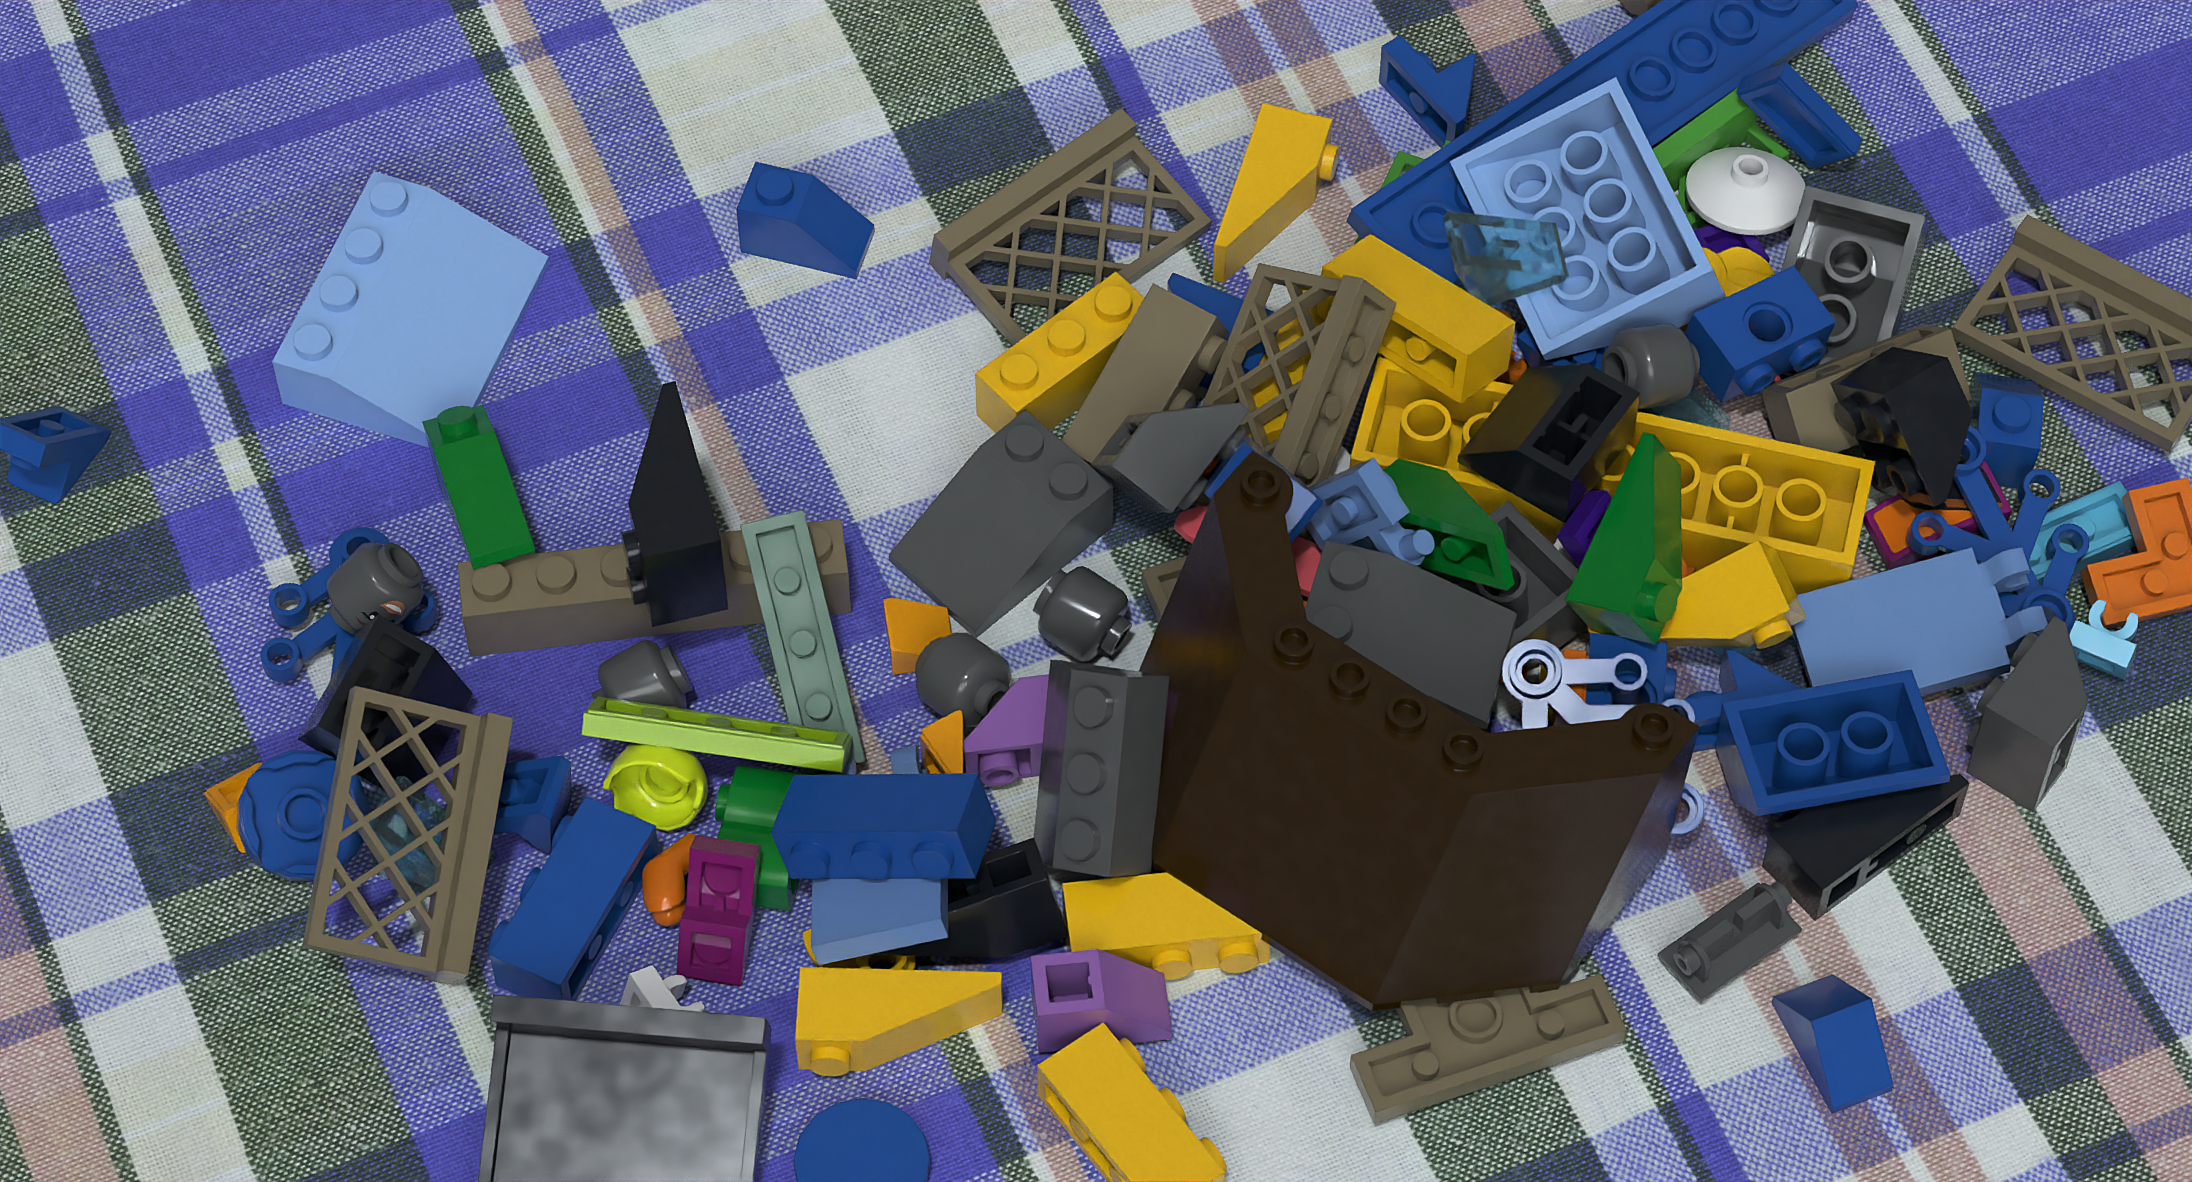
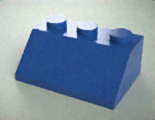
M1912 669L1722 703L1716 750L1733 800L1756 816L1946 783L1950 780V771Z

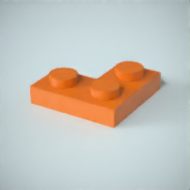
M2188 477L2128 491L2122 497V502L2138 553L2089 564L2080 571L2091 607L2099 599L2106 602L2101 623L2107 630L2125 626L2130 612L2137 614L2138 622L2192 610V488Z

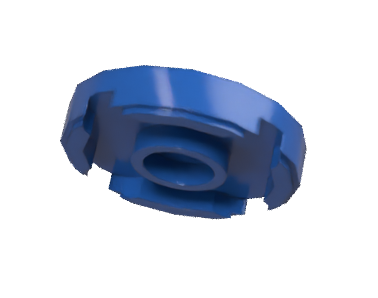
M291 750L269 758L248 778L237 802L236 829L246 853L264 871L286 881L314 882L336 761L333 760L334 757L320 751ZM354 775L351 778L349 794L362 814L366 816L369 814V801L360 779ZM346 812L342 831L353 824ZM357 830L339 843L337 858L343 867L358 853L364 841Z
M866 1098L835 1103L814 1116L798 1138L793 1159L797 1182H928L930 1174V1157L926 1138L913 1118L889 1102Z

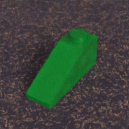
M479 405L472 408L469 406H455L442 411L437 418L422 421L439 488L473 570L536 552L495 430L484 406Z
M1643 432L1564 600L1592 630L1656 645L1666 622L1672 618L1676 610L1677 598L1682 589L1681 465L1654 434Z
M1400 458L1383 470L1394 481L1399 496L1410 511L1398 521L1402 528L1411 529L1415 532L1426 530L1434 538V550L1430 554L1425 555L1422 563L1417 566L1505 591L1515 585L1502 529L1446 470Z

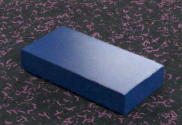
M1787 62L1742 77L1736 94L1811 169L1857 154L1862 138Z

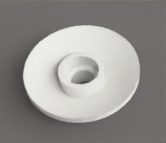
M1746 147L1723 148L1703 155L1689 169L1685 183L1687 200L1701 218L1720 229L1742 235L1772 234L1794 224L1805 189L1803 178L1788 162L1766 151Z

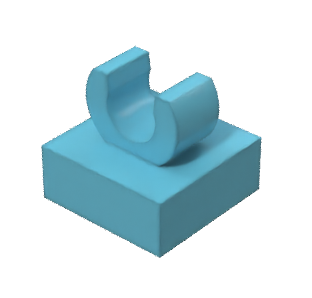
M2099 599L2092 605L2089 611L2088 624L2076 620L2069 636L2077 661L2125 680L2136 654L2137 644L2130 641L2137 632L2138 615L2130 612L2122 629L2109 631L2101 623L2106 602Z

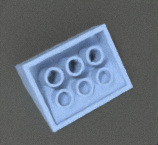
M1616 77L1450 161L1545 361L1610 346L1612 339L1623 329L1666 323L1673 324L1679 328L1690 322L1693 313L1726 298Z
M373 171L272 361L282 404L429 448L422 421L437 418L442 411L451 407L469 406L472 408L479 406L550 264L549 256L430 187Z

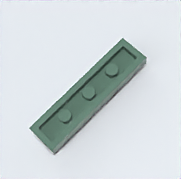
M804 510L740 524L788 723L849 732V735H852V742L848 760L855 759L856 765L865 763ZM799 767L801 774L806 775L828 772L827 770Z

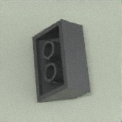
M1050 660L1034 828L1035 841L1043 862L1048 866L1104 877L1151 873L1152 841L1158 802L1169 687L1168 675L1062 660Z

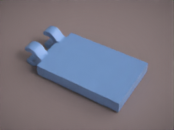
M1971 547L1797 595L1807 618L1792 625L1791 628L1810 687L1912 669L1921 696L2009 673L2011 665L2008 654L2017 650L2029 632L2039 636L2048 625L2042 606L2023 609L2006 619L1998 593L2018 590L2029 585L2026 574L2030 573V569L2023 548L2003 551L1986 562L1978 564Z
M917 745L891 751L893 774H928L927 769H920ZM855 759L847 761L842 773L828 771V775L856 774ZM948 878L812 879L811 948L818 965L948 938Z

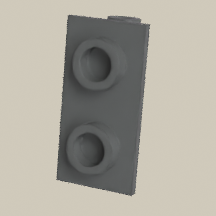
M1777 881L1772 885L1760 884L1758 882L1661 950L1657 956L1695 998L1702 1003L1802 931V928L1786 911V907L1792 903V897L1787 888Z

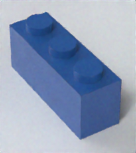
M978 773L794 775L772 827L771 834L791 879L976 878L994 829L996 818Z
M587 796L584 797L573 817L566 815L559 823L552 839L551 854L542 869L535 867L528 874L521 889L519 907L510 922L503 920L499 923L488 945L487 953L491 959L496 986L521 997L576 1001L642 889V871L646 863L660 853L655 825Z

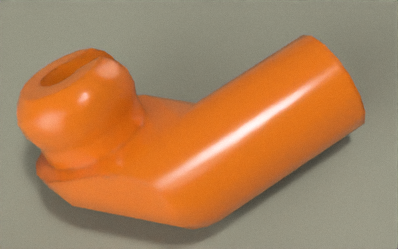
M687 833L646 863L642 871L644 905L648 911L652 912L654 922L660 926L668 927L680 923V917L685 909L686 902L684 898L686 892L684 876L688 873L690 846L696 836L692 833Z

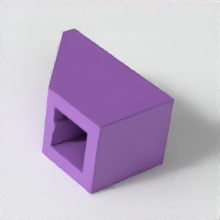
M1049 674L1019 678L963 741L965 773H978L981 782L988 786H1003L1014 782L1016 779L1040 775Z
M1099 949L1030 956L1031 995L1039 1053L1060 1051L1103 1022L1118 1041L1122 1038H1127L1131 1043L1172 1039L1164 973Z

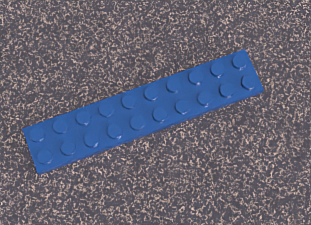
M1662 0L1353 207L1346 222L1362 239L1372 234L1460 287L1497 262V259L1450 163L1451 160L1615 77L1653 149L1738 88L1742 77L1783 62H1788L1852 18L1859 4L1855 0Z

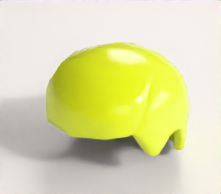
M631 743L616 757L603 782V789H611L615 809L651 823L658 830L667 832L691 824L706 802L708 794L705 771L693 753L688 750Z

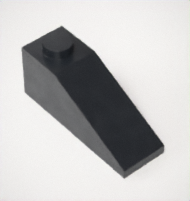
M1961 774L1950 775V780L1946 783L1805 808L1800 813L1796 810H1790L1779 817L1767 832L1768 842L1762 867L1777 882L1782 883L1789 891L1791 897L1816 921L1957 818L1961 813L1969 782Z
M1033 837L985 854L976 878H948V938L868 955L1006 958L1068 936L1055 891L1035 838Z

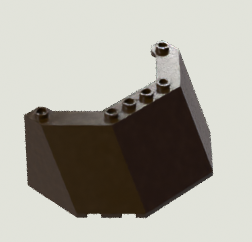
M1251 451L1213 494L1139 669L1140 672L1169 676L1158 802L1152 841L1153 869L1159 873L1167 872L1262 933L1261 940L1370 1011L1400 1008L1402 1001L1436 998L1437 1004L1493 997L1496 990L1529 987L1530 993L1558 990L1666 853L1700 726L1665 705L1642 703L1627 710L1620 719L1486 733L1307 621L1285 514L1289 511L1293 500V483L1283 469L1256 452Z

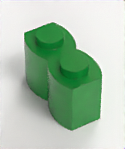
M737 765L731 784L722 783L717 794L715 820L722 823L717 838L761 845L755 906L791 911L800 879L790 878L772 837L771 830L793 776L806 774Z

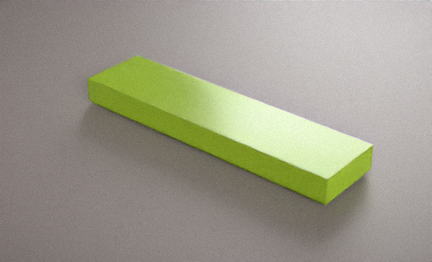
M599 696L592 701L584 712L581 734L583 736L841 773L850 757L852 735H849V732Z

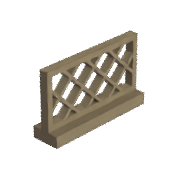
M1122 108L934 234L929 264L943 280L951 276L1012 346L1029 335L1010 316L1012 302L1047 306V322L1054 316L1055 308L1064 309L1081 297L1057 293L1059 270L1094 274L1093 288L1101 282L1102 275L1110 276L1114 272H1117L1129 284H1132L1210 230L1212 220L1135 136L1137 124ZM1132 159L1147 176L1146 190L1111 186L1112 172ZM1104 177V185L1096 184L1097 181ZM1154 185L1159 189L1160 192L1154 191ZM1075 196L1102 199L1100 222L1066 218V203ZM1110 200L1144 205L1142 228L1107 223ZM1152 206L1177 209L1188 224L1177 232L1150 229ZM1056 209H1058V214H1057V216H1051V215H1049V214H1051L1053 211H1055ZM1030 227L1056 231L1053 254L1019 250V235ZM1063 232L1098 236L1096 260L1061 255ZM1106 238L1141 242L1139 258L1130 264L1103 261ZM1011 241V248L1002 247ZM1148 243L1157 244L1148 251ZM983 259L1009 263L1006 286L981 283L969 269ZM1016 264L1051 268L1049 292L1014 288ZM997 300L1005 301L1004 308L997 302Z
M2027 214L2016 229L2011 246L1953 325L1952 333L1954 340L2170 453L2192 421V379L2177 382L2169 362L2171 360L2185 359L2192 363V299ZM2014 270L2037 282L2041 291L2012 296L2006 279ZM1998 293L1999 298L1992 299ZM2075 302L2093 311L2096 320L2066 324L2059 304ZM2047 306L2053 326L2024 331L2017 311ZM2005 313L2011 333L1991 336L1973 325L1981 316ZM2129 330L2147 339L2150 348L2121 353L2114 332ZM2101 334L2108 355L2079 360L2072 339ZM2059 341L2066 362L2047 365L2033 357L2030 346ZM2156 363L2164 384L2134 389L2127 368ZM2114 370L2121 391L2102 394L2088 386L2085 374ZM2190 395L2187 401L2184 402L2182 396ZM2169 399L2176 417L2167 428L2144 416L2140 403Z
M1259 263L1229 336L1228 345L1221 356L1202 406L1233 403L1239 399L1240 403L1250 410L1240 423L1247 429L1246 435L1251 433L1257 444L1305 486L1310 487L1327 479L1397 303L1362 278L1343 275L1342 280ZM1273 285L1286 286L1291 302L1267 317L1264 307ZM1335 296L1325 322L1315 327L1309 309L1327 297ZM1298 317L1304 336L1280 351L1274 333ZM1262 341L1268 359L1244 374L1242 362L1246 352ZM1311 352V358L1302 380L1292 385L1286 367ZM1275 375L1281 394L1257 409L1251 390ZM1287 410L1288 416L1279 438L1269 443L1263 425ZM1216 455L1217 461L1219 462L1221 458ZM1203 489L1193 504L1209 506L1211 498L1204 494ZM1304 527L1299 535L1305 536L1307 528Z
M354 686L349 690L302 948L424 974L423 979L447 985L468 976L514 718L491 712L478 716L359 686ZM369 707L386 711L402 736L376 752L361 730L364 708ZM407 717L423 720L424 722L413 728ZM434 723L460 729L456 757L440 767L418 735ZM407 742L428 775L404 791H401L380 758ZM358 749L365 760L354 766ZM369 766L390 797V800L364 816L349 794L352 776ZM454 767L450 784L444 773ZM432 781L446 801L447 809L445 820L427 831L406 798ZM395 806L416 839L390 856L369 822ZM346 812L353 824L342 831ZM357 830L379 864L352 881L339 862L337 854L340 841ZM442 831L439 848L432 837ZM421 845L436 870L433 884L415 895L395 862ZM384 870L405 903L378 920L357 887ZM334 877L341 889L330 895ZM346 895L367 927L350 940L323 934L328 906ZM431 895L427 913L421 901ZM408 910L411 911L424 931L420 956L398 951L383 929L385 925ZM372 935L379 947L360 942Z

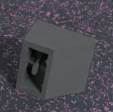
M1226 403L1128 415L1090 466L1148 512L1172 513L1177 506L1182 510H1186L1205 488L1208 480L1201 474L1216 455L1221 459H1225L1245 435L1247 429L1240 423L1250 410L1241 403Z
M2055 616L2039 636L2032 632L2025 636L2011 659L2010 665L2014 667V670L2008 678L2003 681L1995 677L1987 686L1976 707V711L1982 715L1973 726L1966 741L1968 745L1973 747L1966 773L2032 813L2067 768L2088 704L2066 623Z

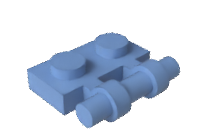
M1375 458L1308 487L1324 501L1305 526L1321 551H1323L1325 541L1389 553L1417 566L1422 563L1425 555L1430 554L1434 550V538L1428 531L1418 530L1415 532L1411 529H1403L1398 522L1410 511L1399 496L1394 481L1381 469Z

